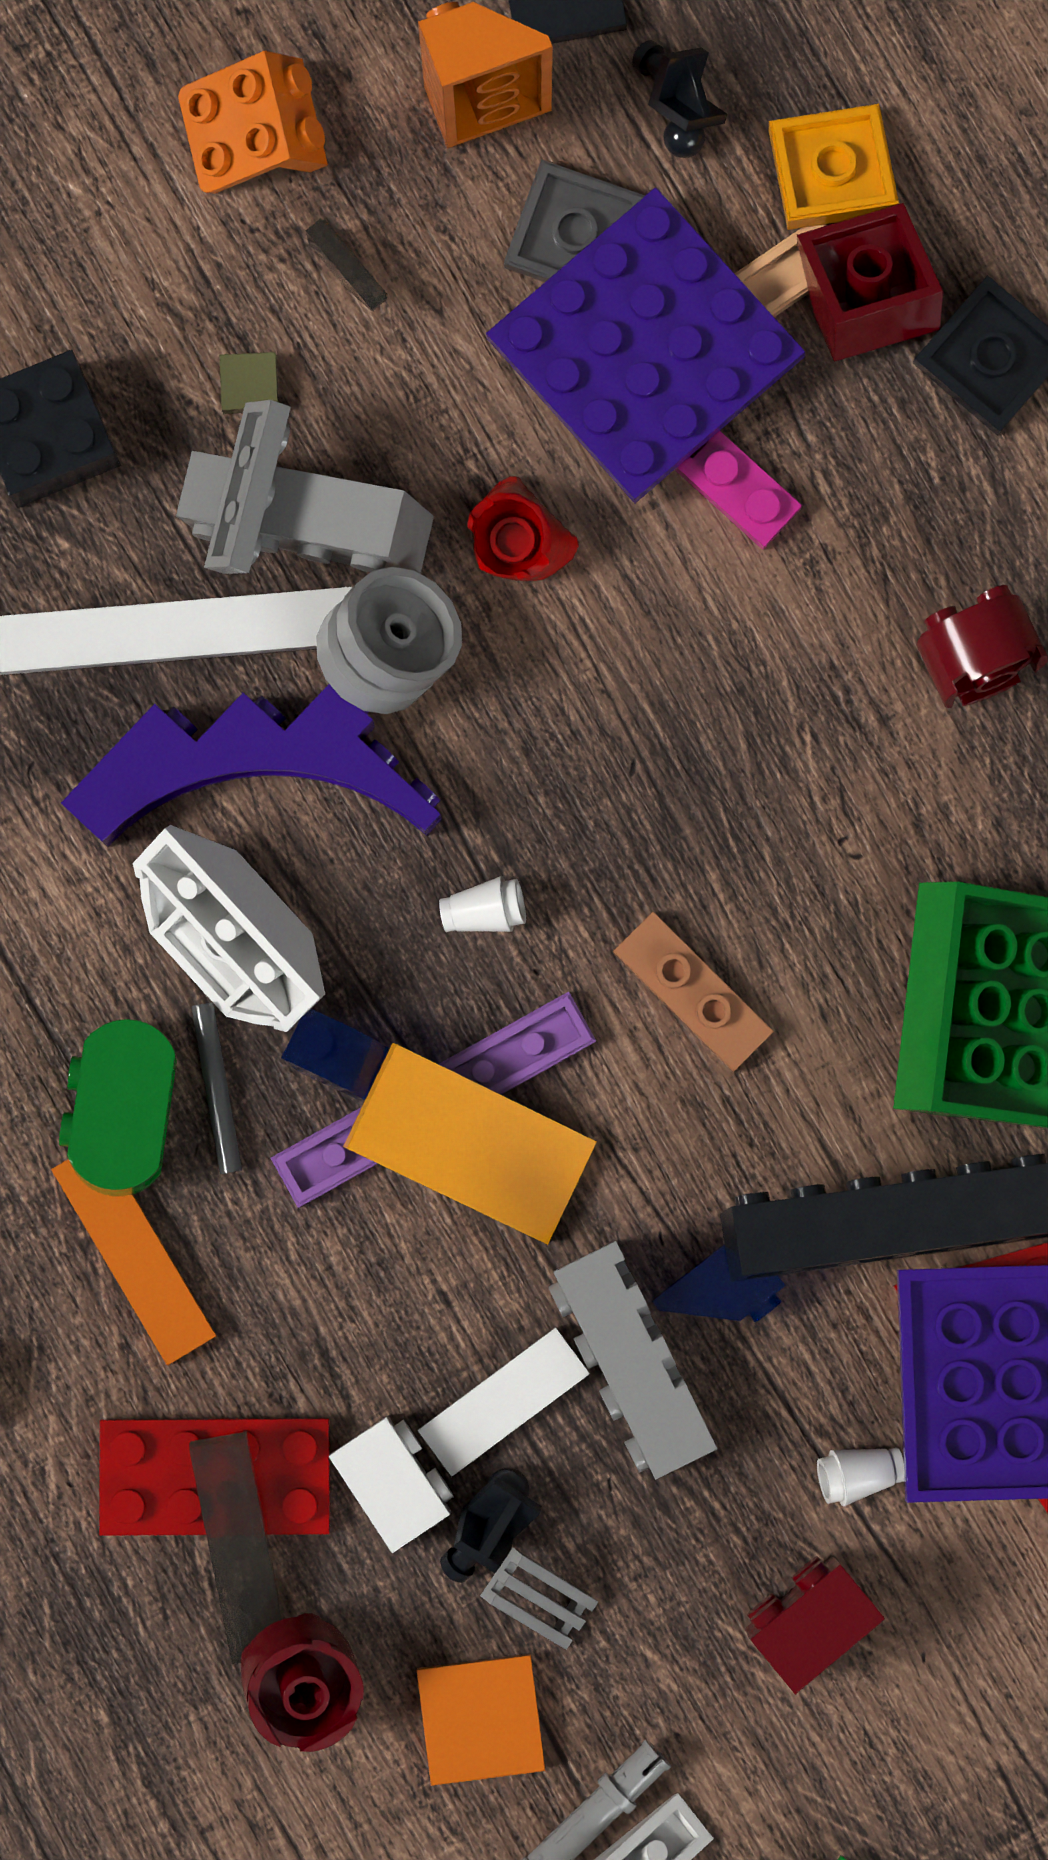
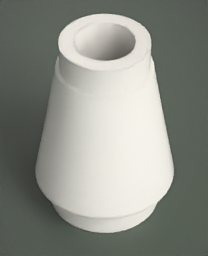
M500 876L439 900L440 915L445 932H512L514 925L526 923L524 898L518 879L505 881L504 877Z
M898 1448L888 1450H830L828 1457L817 1460V1473L823 1497L828 1504L840 1502L842 1506H846L891 1487L895 1483L904 1482V1460Z

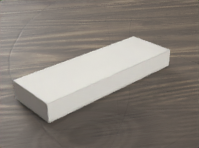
M555 1327L418 1429V1432L452 1477L590 1373Z

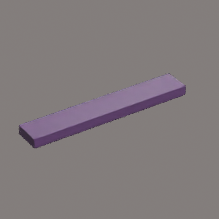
M567 992L438 1065L502 1095L596 1042V1039L572 996ZM361 1108L271 1157L273 1164L298 1208L378 1164L343 1147Z

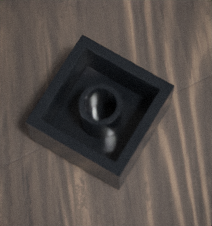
M72 349L0 378V475L10 498L17 508L122 466L80 363Z

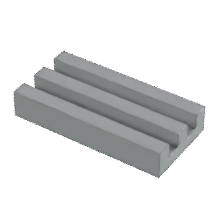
M515 1548L511 1549L480 1595L492 1606L566 1650L573 1641L567 1636L572 1627L580 1631L586 1622L580 1617L585 1608L593 1611L598 1604V1601L588 1593ZM519 1566L572 1600L565 1608L512 1574ZM504 1586L510 1588L559 1618L558 1621L552 1626L501 1595V1590Z

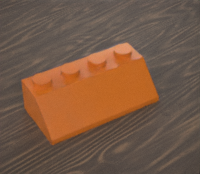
M458 2L444 3L428 11L426 19L418 21L424 88L447 149L552 111L553 46L548 35L475 2L459 6Z

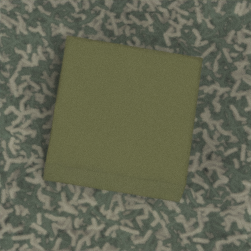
M276 352L219 355L223 414L243 413L245 403L264 400L279 402Z

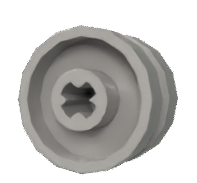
M398 567L374 570L356 583L345 595L344 599L324 618L316 636L317 660L326 681L339 696L361 710L380 714L406 710L454 665L462 647L461 621L450 598L435 582L414 570Z

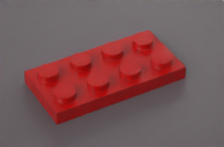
M330 1418L101 1419L99 1536L330 1534Z

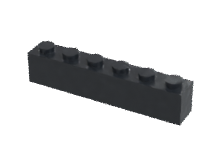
M1045 1154L1017 1157L1011 1159L1012 1168L993 1171L990 1161L965 1164L956 1167L957 1176L937 1178L935 1169L912 1171L901 1175L902 1183L881 1186V1180L878 1176L860 1178L846 1182L847 1191L826 1193L824 1184L802 1186L790 1190V1199L770 1201L769 1192L735 1197L736 1206H732L720 1214L730 1281L737 1282L1048 1238V1163H1046Z

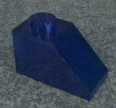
M310 1009L301 1017L281 1058L296 1071L364 1102L390 1048L348 1025Z
M723 1244L652 1299L651 1302L659 1311L741 1321L749 1315L754 1322H757L782 1302L776 1293L786 1285L779 1276L731 1282L725 1244Z

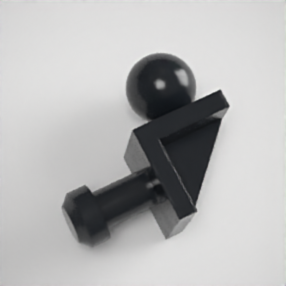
M648 40L635 49L632 59L633 68L644 76L652 74L656 77L648 105L670 120L663 134L666 149L678 158L693 157L700 152L704 145L705 132L703 128L725 124L727 117L726 112L707 100L701 82L709 52L701 47L665 54L662 46L652 40Z
M510 1467L497 1470L491 1475L487 1485L462 1508L454 1547L450 1548L440 1559L442 1571L447 1578L459 1583L465 1582L474 1574L477 1562L493 1573H496L511 1551L513 1539L540 1514L542 1506L528 1498L530 1491L529 1482L521 1471Z

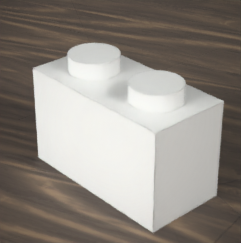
M387 1416L331 1453L329 1458L390 1551L394 1553L449 1516L451 1510L446 1502L454 1496L436 1468L426 1473L414 1454L421 1450L422 1447L406 1422L402 1420L394 1425L390 1417Z

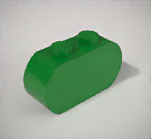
M124 1019L102 1025L84 1041L82 1057L72 1056L70 1062L67 1089L77 1091L74 1113H63L59 1146L68 1147L67 1156L80 1180L92 1190L104 1195L127 1196L139 1193L153 1184L161 1175L177 1060L174 1049L168 1039L158 1029L142 1021Z

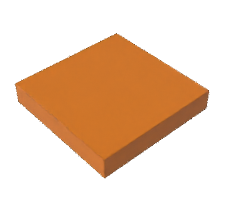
M531 1653L417 1668L431 1786L545 1771Z

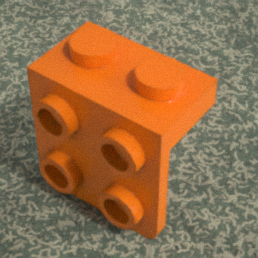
M262 51L191 82L180 89L178 99L199 187L203 192L216 194L278 167L311 173L328 165L324 150L325 134L317 120L311 96L312 80L302 58Z

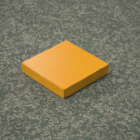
M879 104L769 121V135L787 230L841 222L899 204Z

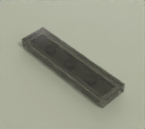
M247 1432L191 1441L189 1444L232 1665L241 1663V1654L244 1648L251 1643L258 1633L267 1626L283 1619Z

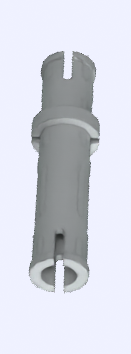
M645 1739L642 1745L611 1775L605 1772L597 1780L600 1786L522 1860H574L623 1811L626 1814H630L637 1807L635 1800L664 1771H668L671 1768L670 1763L659 1750H654L655 1747L652 1743Z

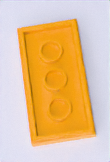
M392 1043L343 1147L548 1245L597 1141L406 1048Z

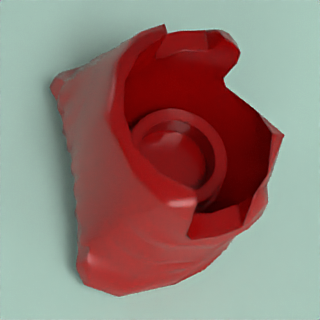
M509 476L498 482L469 514L467 527L472 531L473 550L480 570L493 576L516 581L545 579L573 560L579 547L577 536L565 528L517 476Z

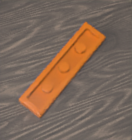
M69 1159L52 1168L51 1171L166 1365L169 1366L217 1337V1334L134 1194L109 1196L92 1190L77 1176Z

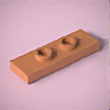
M654 912L613 951V954L732 1072L774 1032Z

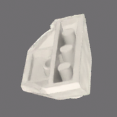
M170 825L133 862L135 876L140 878L141 900L150 934L226 1017L253 1024L274 1026L276 1030L287 1032L325 995L313 934L236 850Z

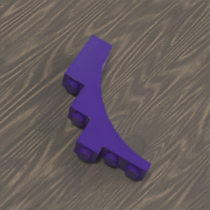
M330 684L326 686L285 731L279 725L286 718L267 699L261 695L253 702L247 695L242 693L197 742L191 737L198 729L173 706L167 713H164L154 704L61 802L67 810L107 847L130 826L151 811L181 795L212 784L261 776L305 778L353 790L401 815L426 836L442 820L441 814L435 809L441 800L423 782L415 778L409 785L393 770L399 761L381 743L374 739L367 746L362 741L375 728L373 719L367 715L369 711H363L342 699Z

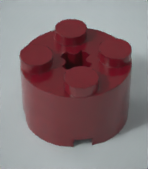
M1000 585L987 590L977 597L978 604L960 612H957L955 606H951L935 612L924 620L928 630L920 636L916 646L946 708L953 707L956 697H959L963 706H967L995 696L1021 682L1017 674L1019 670L1031 664L1034 673H1036L1048 662V655L1020 596L1011 594L1007 585Z
M304 1613L297 1617L285 1618L264 1628L244 1648L241 1654V1683L249 1714L255 1728L268 1742L279 1747L285 1745L299 1748L300 1752H314L334 1745L352 1730L358 1719L357 1713L363 1700L364 1685L349 1642L334 1626L323 1621L313 1613ZM306 1682L307 1684L300 1686L299 1683Z

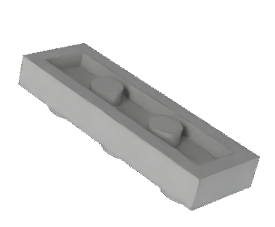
M273 400L245 403L204 568L223 574L249 573L251 565L258 558L262 546V537L259 533L265 510L270 506L276 490V482L273 476L278 456L285 449L289 439L290 427L287 420L290 406Z

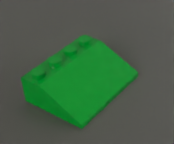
M957 881L919 883L893 1109L1048 1129V897Z

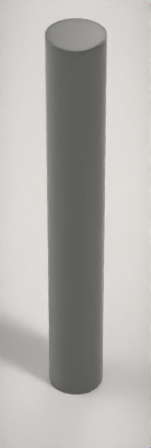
M214 1003L191 1006L219 1172L220 1174L242 1171Z

